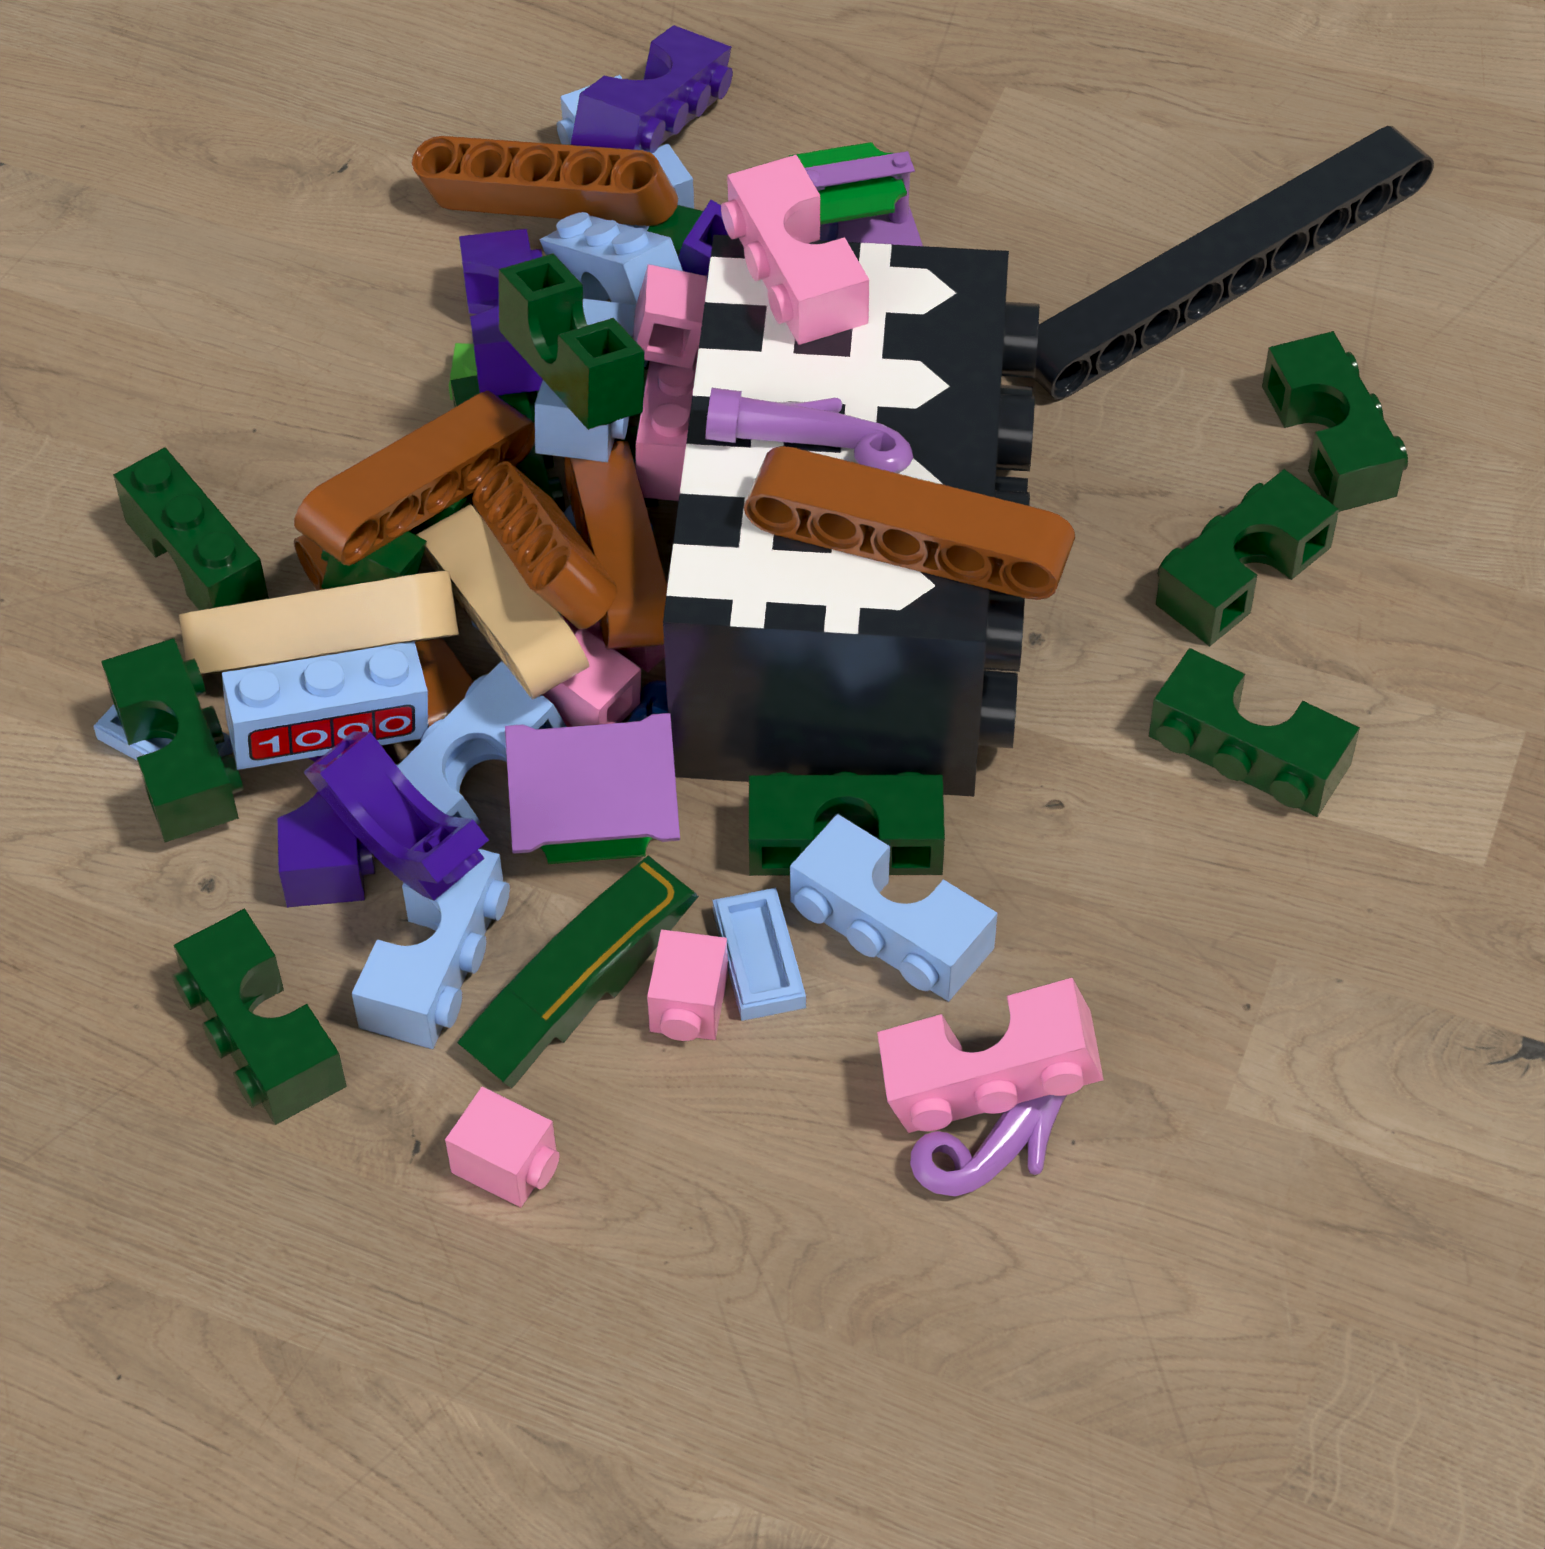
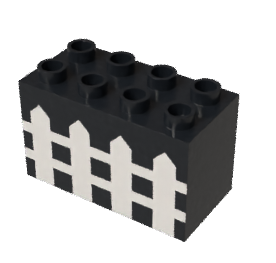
M713 235L663 618L668 713H670L675 777L749 782V775H770L777 772H786L793 775H833L840 772H851L858 775H897L903 772H916L922 775H943V795L974 797L978 746L1013 749L1025 598L789 539L759 529L746 517L744 505L767 452L772 448L785 446L858 463L854 457V449L736 438V443L705 439L708 407L712 387L742 391L741 397L771 402H809L834 397L839 398L842 402V409L839 413L883 424L899 432L910 444L913 459L910 465L898 474L1030 506V492H1027L1028 478L996 476V470L1030 471L1035 396H1032L1033 387L1001 385V377L1035 378L1040 304L1006 302L1009 251L848 242L869 278L868 324L798 345L787 323L779 324L775 320L768 300V289L763 280L755 281L750 275L745 260L744 246L740 239H731L729 235ZM818 240L808 244H823L830 241Z

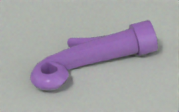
M711 388L705 439L736 443V438L851 448L854 449V457L858 464L894 473L904 471L913 459L910 444L899 432L880 423L839 413L842 409V402L839 398L834 397L809 402H771L741 397L742 391Z
M1067 1095L1043 1096L1018 1103L1011 1110L1003 1112L973 1158L966 1146L953 1135L939 1131L925 1134L915 1143L911 1151L910 1165L915 1178L923 1187L936 1194L955 1197L970 1193L991 1181L1017 1156L1027 1142L1028 1170L1030 1174H1040L1044 1167L1047 1143L1053 1124ZM937 1152L948 1154L954 1162L955 1170L946 1172L937 1168L932 1161V1154Z

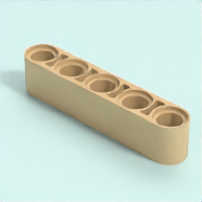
M471 504L416 535L427 541L424 553L435 572H450L454 598L532 700L590 667L581 645L568 624L553 607L529 588L486 522Z
M449 571L408 575L179 614L186 661L195 658L201 675L459 634Z

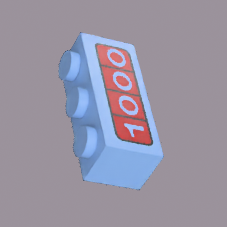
M415 641L222 672L226 721L237 770L325 755L353 731L371 732L380 745L421 739L428 729V690Z

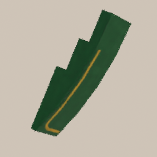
M648 855L601 893L552 938L498 994L457 1043L503 1083L513 1088L555 1037L564 1043L606 992L614 998L619 994L658 947L661 929L671 931L699 896Z

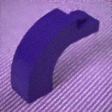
M353 731L304 771V774L363 845L401 881L430 900L435 901L485 859L478 849L488 842L489 839L476 822L469 818L449 816L429 802L400 771L371 732Z

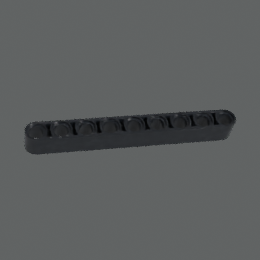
M1386 126L1375 131L1040 323L1038 328L1035 378L1033 379L1055 399H1064L1411 197L1425 185L1431 176L1434 168L1433 159L1393 126Z

